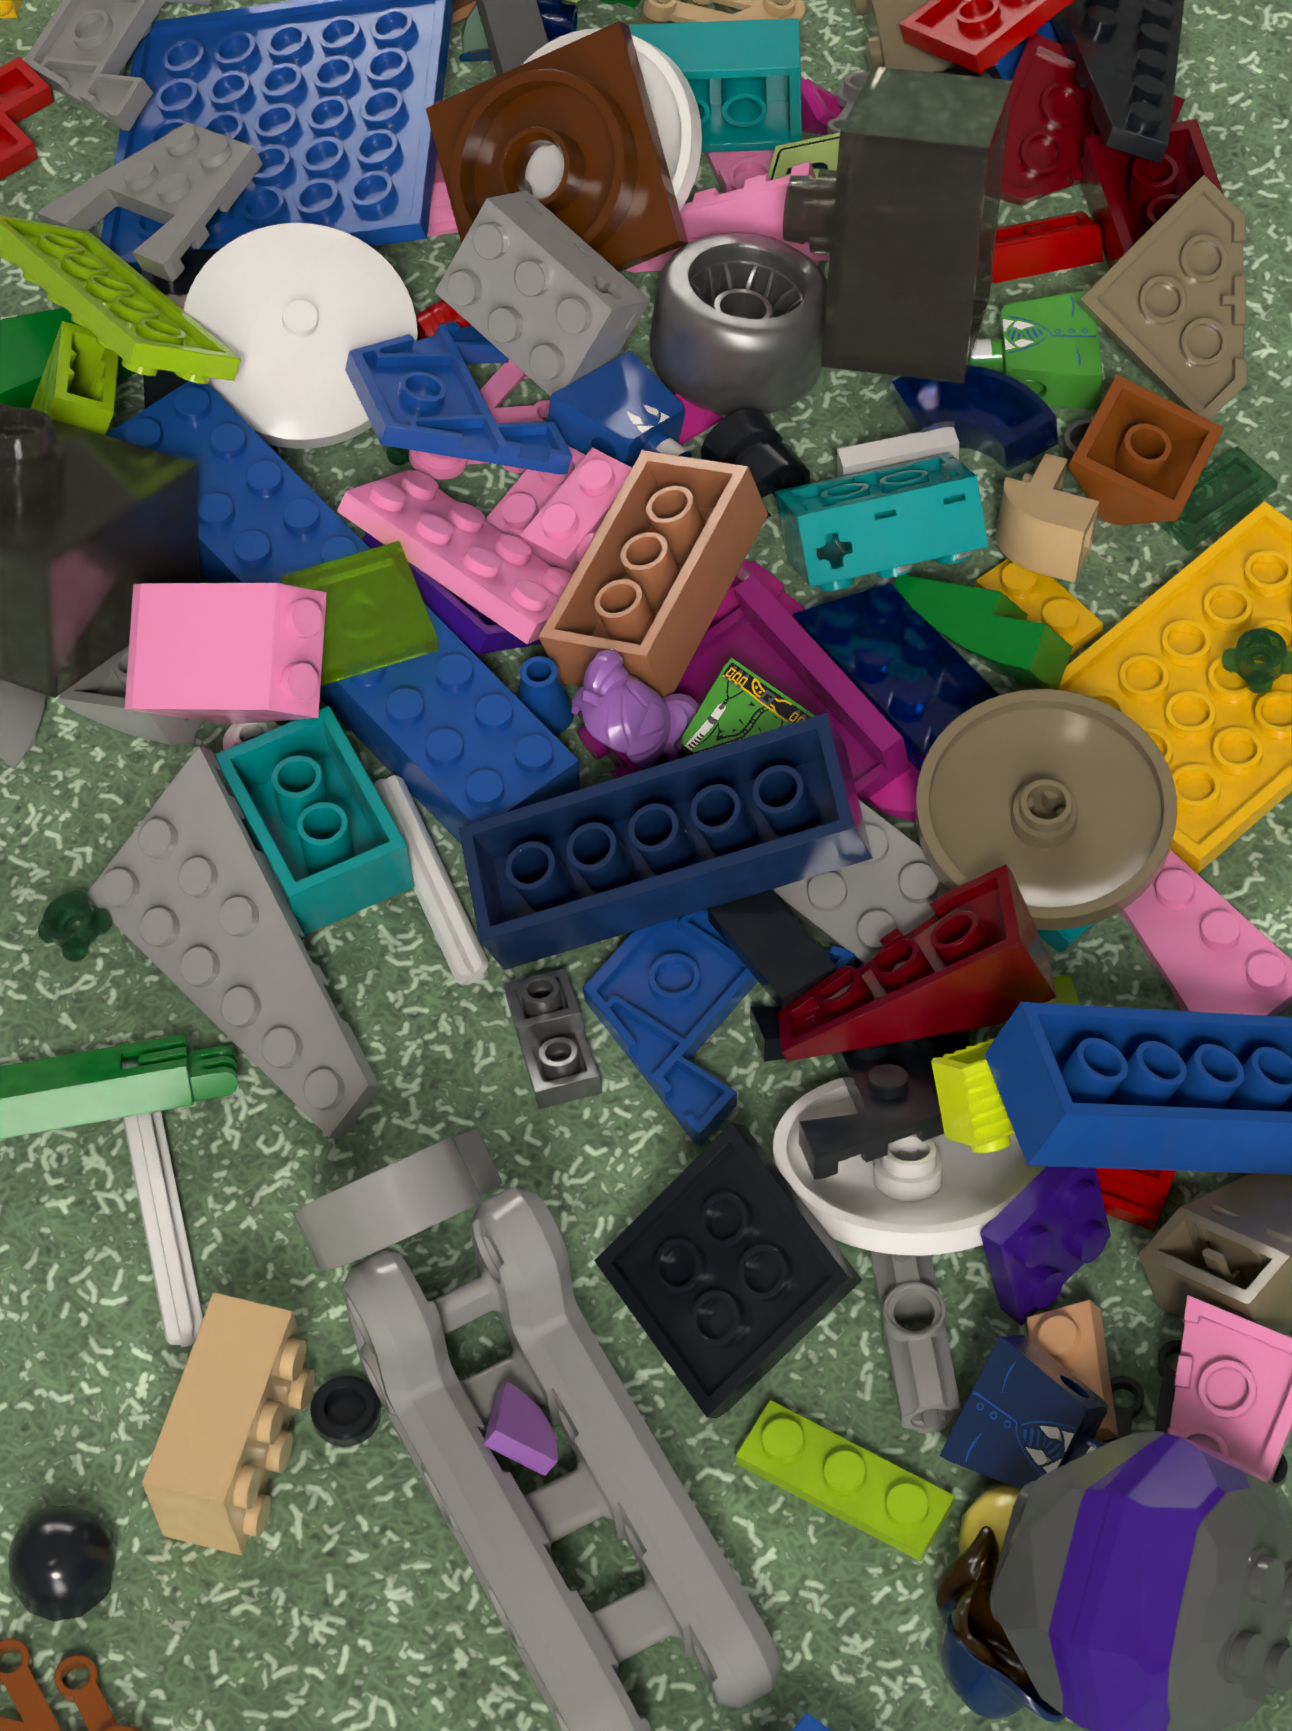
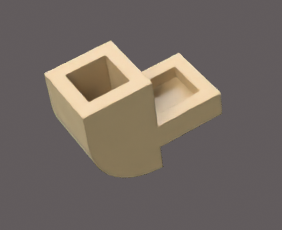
M1045 453L1034 475L1025 473L1022 481L1008 477L1005 478L996 529V542L1001 552L1017 565L1039 574L1075 583L1091 552L1100 501L1063 492L1068 459Z

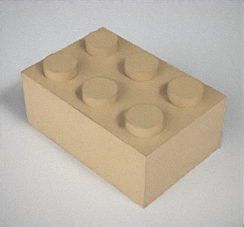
M212 1293L142 1481L163 1536L243 1556L249 1536L260 1537L268 1521L271 1506L270 1496L265 1495L272 1471L283 1473L288 1464L292 1451L293 1434L287 1431L294 1409L304 1411L307 1408L315 1382V1372L309 1369L306 1359V1341L300 1338L293 1311Z

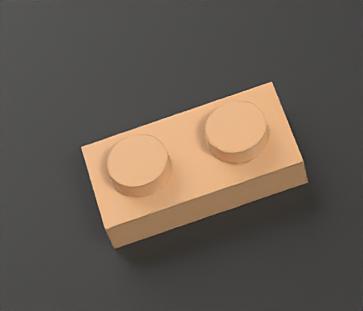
M1089 1299L1027 1317L1029 1338L1095 1392L1108 1405L1107 1413L1095 1438L1100 1441L1117 1438L1118 1432L1101 1309Z

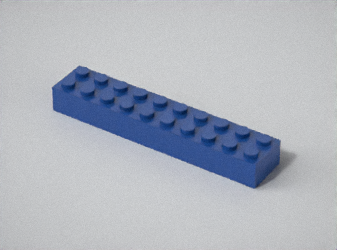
M188 381L105 435L103 443L111 479L210 583H280L327 592L320 699L327 706H330L336 716L393 775H398L404 779L409 792L460 844L461 839L458 827L580 790L579 760L209 384H198Z

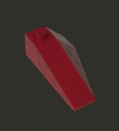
M1008 865L1000 866L946 892L929 904L935 913L933 916L905 936L896 928L881 938L879 941L883 948L858 969L852 966L839 968L778 1012L781 1052L787 1061L994 1026L1009 1020L1020 1002L1046 1003L1056 998L1049 956Z

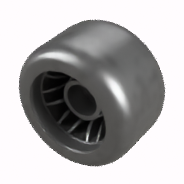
M721 233L699 238L686 244L667 261L657 284L649 340L650 356L657 374L675 394L677 393L684 400L697 407L714 413L731 415L739 410L752 408L760 410L763 415L794 405L811 390L821 371L832 317V294L828 282L819 267L802 252L786 243L766 236L749 233Z

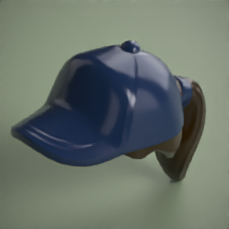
M984 1526L969 1548L944 1571L937 1585L935 1594L936 1604L945 1623L941 1643V1662L944 1674L957 1696L977 1715L993 1720L1000 1719L1016 1713L1025 1706L1049 1722H1059L1066 1716L1041 1699L1001 1624L994 1620L992 1615L990 1595L993 1581L990 1578L999 1560V1548L994 1531L989 1526Z

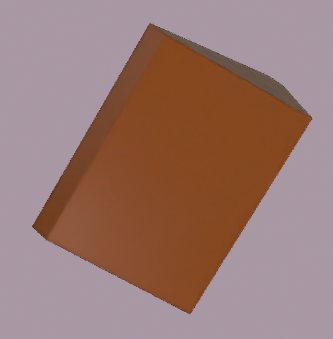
M1116 374L1068 468L1087 497L1100 501L1098 514L1105 522L1114 525L1177 521L1224 427Z

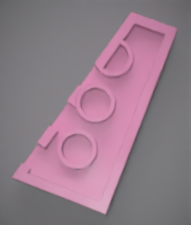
M811 162L792 166L791 175L771 180L766 173L745 179L744 188L719 194L716 188L696 192L693 201L685 203L680 211L688 243L714 234L749 233L766 236L786 243L802 252L812 261H828L835 258L837 240ZM681 247L628 268L626 271L634 273L662 271L667 261Z

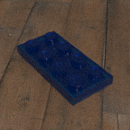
M891 583L793 613L792 617L903 737L908 760L919 772L930 748L950 723L973 706L1000 696L939 632L908 604Z

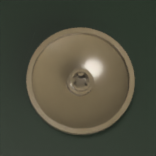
M1054 689L1021 690L1002 694L973 706L957 717L938 736L923 762L918 779L915 803L917 834L922 850L931 868L949 890H952L1007 864L1013 873L1037 930H1063L1090 925L1104 920L1132 904L1149 888L1163 868L1171 848L1177 818V796L1169 766L1149 735L1131 718L1102 701L1086 695Z

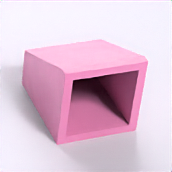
M280 583L133 584L125 709L222 725L318 718L327 592Z

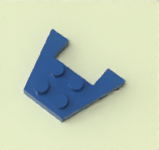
M454 321L438 326L436 335L414 341V338L408 334L349 351L345 371L381 445L559 475L568 473L573 455L555 421L495 422L466 364L508 363L509 359L472 325L460 328Z
M707 910L633 931L583 986L584 1001L692 1141L702 1146L737 1106V1092L689 1060L758 982L710 924ZM833 945L831 951L823 950L835 964L836 971L843 966L855 968V954L849 950Z

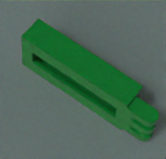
M181 1034L0 1066V1139L192 1106L195 1101L229 1096L236 1091L238 1086L237 1054L229 1046L190 1051L187 1035Z

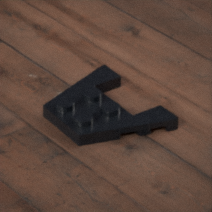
M750 1007V1025L753 1037L764 1062L786 1059L781 1052L778 1019L780 1007ZM964 1031L833 1053L834 1061L858 1114L799 1121V1145L814 1180L838 1174V1162L861 1154V1158L866 1163L888 1155L889 1143L917 1133V1138L922 1142L944 1134L931 1061L933 1058H940L944 1054H952L956 1050H964L967 1046H971Z

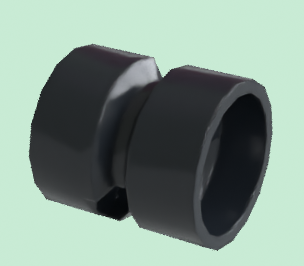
M744 409L725 417L710 431L701 448L702 460L748 466L761 498L769 494H773L775 497V491L806 485L810 482V471L787 443L781 442L783 438L760 410Z

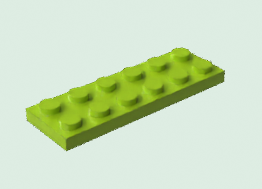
M0 215V257L16 264L23 270V278L40 285L47 292L46 298L66 308L72 314L71 320L74 323L92 331L97 336L96 342L99 345L114 351L123 359L122 365L126 369L146 376H156L158 369L172 371L182 379L198 384H208L210 378L235 380L241 358L90 231Z

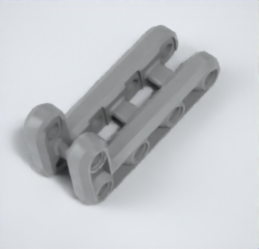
M510 1187L479 1203L470 1222V1232L479 1277L432 1301L426 1300L412 1273L407 1255L383 1250L351 1266L343 1283L342 1293L358 1355L365 1373L559 1730L651 1731L647 1718H639L620 1681L618 1666L622 1661L669 1636L674 1637L685 1658L693 1657L712 1690L713 1702L716 1705L740 1710L771 1693L782 1669L774 1642L586 1323L574 1296L569 1256L565 1243L551 1213L538 1194ZM491 1311H495L511 1341L512 1355L463 1381L458 1380L448 1356L444 1335ZM505 1381L520 1389L533 1402L541 1405L550 1423L560 1426L576 1454L577 1468L526 1495L522 1494L510 1472L503 1473L490 1448L483 1445L494 1395ZM604 1517L616 1538L625 1539L643 1570L644 1586L591 1613L586 1608L577 1590L569 1591L553 1562L551 1545L553 1542Z

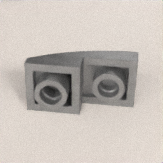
M566 968L503 984L538 1108L543 1109L602 1093L600 1075L584 1032L581 1011Z

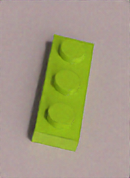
M769 1400L735 1456L736 1465L922 1562L955 1505V1495L772 1400Z

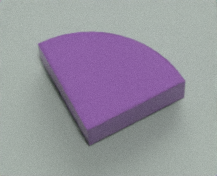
M505 1381L494 1395L483 1445L546 1476L558 1460V1446L554 1431L546 1416L535 1402L520 1389Z

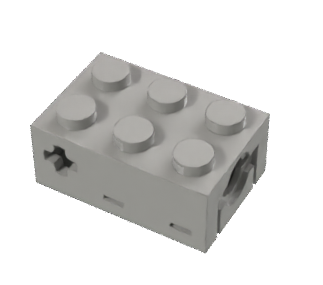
M527 190L486 199L435 290L437 295L550 397L558 390L615 359L651 301Z

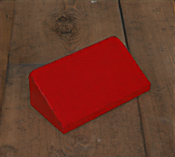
M1083 211L979 231L978 234H975L993 284L1104 262L1100 227Z

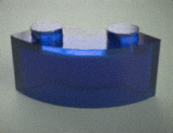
M951 364L920 369L892 381L896 409L911 433H924L942 427H954L960 443L959 448H970L990 456L1006 471L1026 463L1058 444L1057 419L1049 406L1026 385L998 371L972 365Z

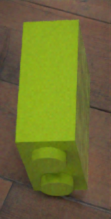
M62 321L24 424L16 502L71 517H74L113 417L119 355L99 345L96 342L97 336L88 328Z

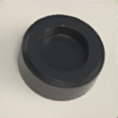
M340 1376L327 1381L316 1391L311 1402L310 1413L314 1428L323 1440L332 1445L348 1447L360 1444L372 1436L380 1423L381 1406L376 1391L368 1382L354 1376Z

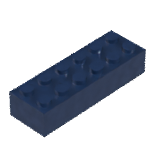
M827 713L458 827L479 940L504 970L873 859L846 747Z

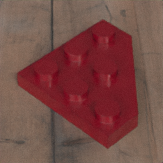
M1037 33L1028 37L976 162L972 177L969 179L968 186L1002 201L1023 205L1082 182L1085 137L1100 135V132L1089 109L1093 98L1090 90L1079 86L1075 77L1079 65L1076 60L1067 58L1062 44ZM1174 95L1171 123L1177 121L1185 99Z

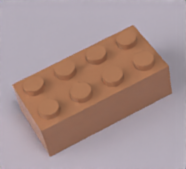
M641 451L538 636L549 659L556 664L558 676L562 683L580 687L584 686L583 681L586 669L590 662L595 659L597 653L603 650L615 649L623 658V667L629 675L637 677L645 685L659 693L662 698L673 695L768 516L748 466Z

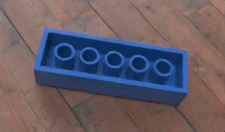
M1020 1002L985 1053L986 1060L1027 1166L1292 1174V1017Z

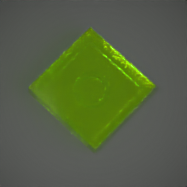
M400 541L281 576L282 584L327 592L321 686L439 651L437 635Z

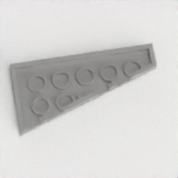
M198 746L86 893V896L328 1137L338 1139L352 1127L381 1090V1087L349 1023L341 1020L326 990L329 983L320 966L312 962L301 940L304 934L263 852L256 850L241 821L245 816L236 798L228 795L217 773L221 768L213 752Z

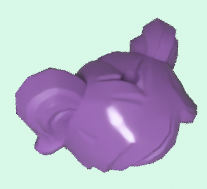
M615 649L599 651L586 669L583 681L584 686L577 689L572 699L571 713L577 715L582 710L585 727L593 738L615 751L626 753L628 758L640 768H650L661 756L667 762L679 759L678 755L680 750H682L680 745L682 736L700 708V705L691 696L680 693L662 698L654 689L645 685L637 677L628 674L623 667V658Z

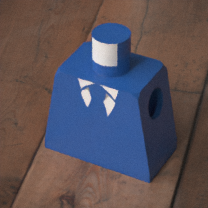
M630 351L565 386L551 396L546 422L555 421L567 446L585 455L593 447L630 467L634 466L642 450L691 458V453L679 444L686 413L683 404Z

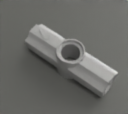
M869 1251L883 1323V1345L889 1356L902 1428L915 1430L919 1434L943 1431L948 1425L957 1421L962 1409L945 1328V1303L938 1292L931 1255H896ZM909 1321H919L928 1327L920 1331H909L900 1325Z

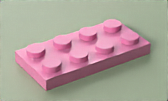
M408 469L345 491L337 510L338 513L524 643L529 644L539 639L538 636L573 574L561 568L552 567L532 553V548L525 541L512 535H505L485 521V516L480 510L469 504L457 502L438 488V483L431 476L423 472Z

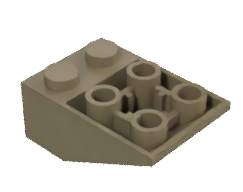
M1251 1173L1179 1207L1138 1254L1157 1306L1184 1319L1187 1295L1287 1336L1292 1330V1174Z

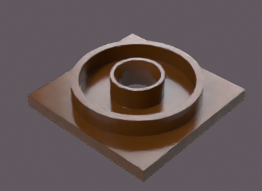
M618 21L425 108L461 244L487 198L526 190L533 196L532 188L525 179L528 162L539 147L553 144L558 147L564 158L563 177L559 186L552 194L537 200L618 272L688 244L629 25Z

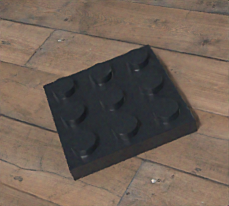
M732 1122L594 1260L707 1418H718L728 1412L862 1281L861 1277L747 1127Z

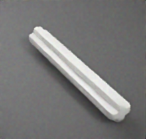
M392 775L387 779L377 780L373 785L408 847L415 886L413 889L455 981L465 986L488 976L487 968L489 962L404 779L398 775Z
M161 1111L124 1117L123 1124L165 1339L170 1345L190 1346L195 1342L203 1320V1314Z

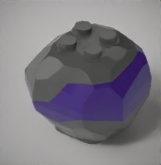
M1159 1431L1133 1433L1103 1445L1052 1470L1023 1487L1013 1506L990 1595L992 1615L994 1620L1001 1624L1041 1699L1081 1728L1091 1731H1234L1255 1715L1262 1706L1267 1694L1274 1695L1278 1690L1287 1691L1292 1687V1645H1290L1287 1639L1292 1625V1508L1280 1486L1246 1464L1179 1436Z

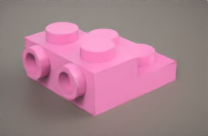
M568 446L573 456L567 474L559 475L526 469L487 516L485 521L505 535H512L525 541L532 548V553L550 566L561 568L574 574L632 467L593 447L585 455Z

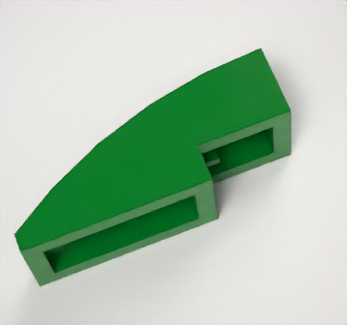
M908 575L896 577L894 586L908 604L963 652L989 669L1022 684L1040 689H1059L1073 647L1048 625L1026 621L1028 614L1001 591Z

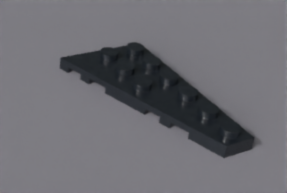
M1076 0L1051 18L1067 58L1076 60L1079 65L1075 74L1079 86L1088 88L1093 97L1089 109L1105 146L1159 164L1161 163L1169 144L1184 0Z

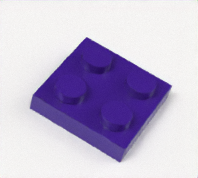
M1046 1166L980 1232L1000 1309L1021 1326L1027 1321V1317L1032 1316L1038 1309L1050 1306L1061 1292L1063 1284L1084 1263L1094 1261L1102 1253L1107 1240L1111 1237L1096 1168Z

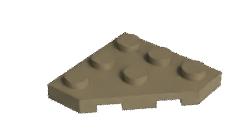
M1203 175L1088 290L1077 304L1176 404L1211 420L1247 384V359H1244L1246 276H1243V243L1246 241V217Z

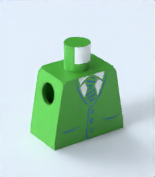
M1088 290L1015 302L1003 306L1000 309L999 338L966 340L967 375L1002 373L1004 402L1090 410L1098 409L1101 399L1103 373L1097 323L1077 304Z

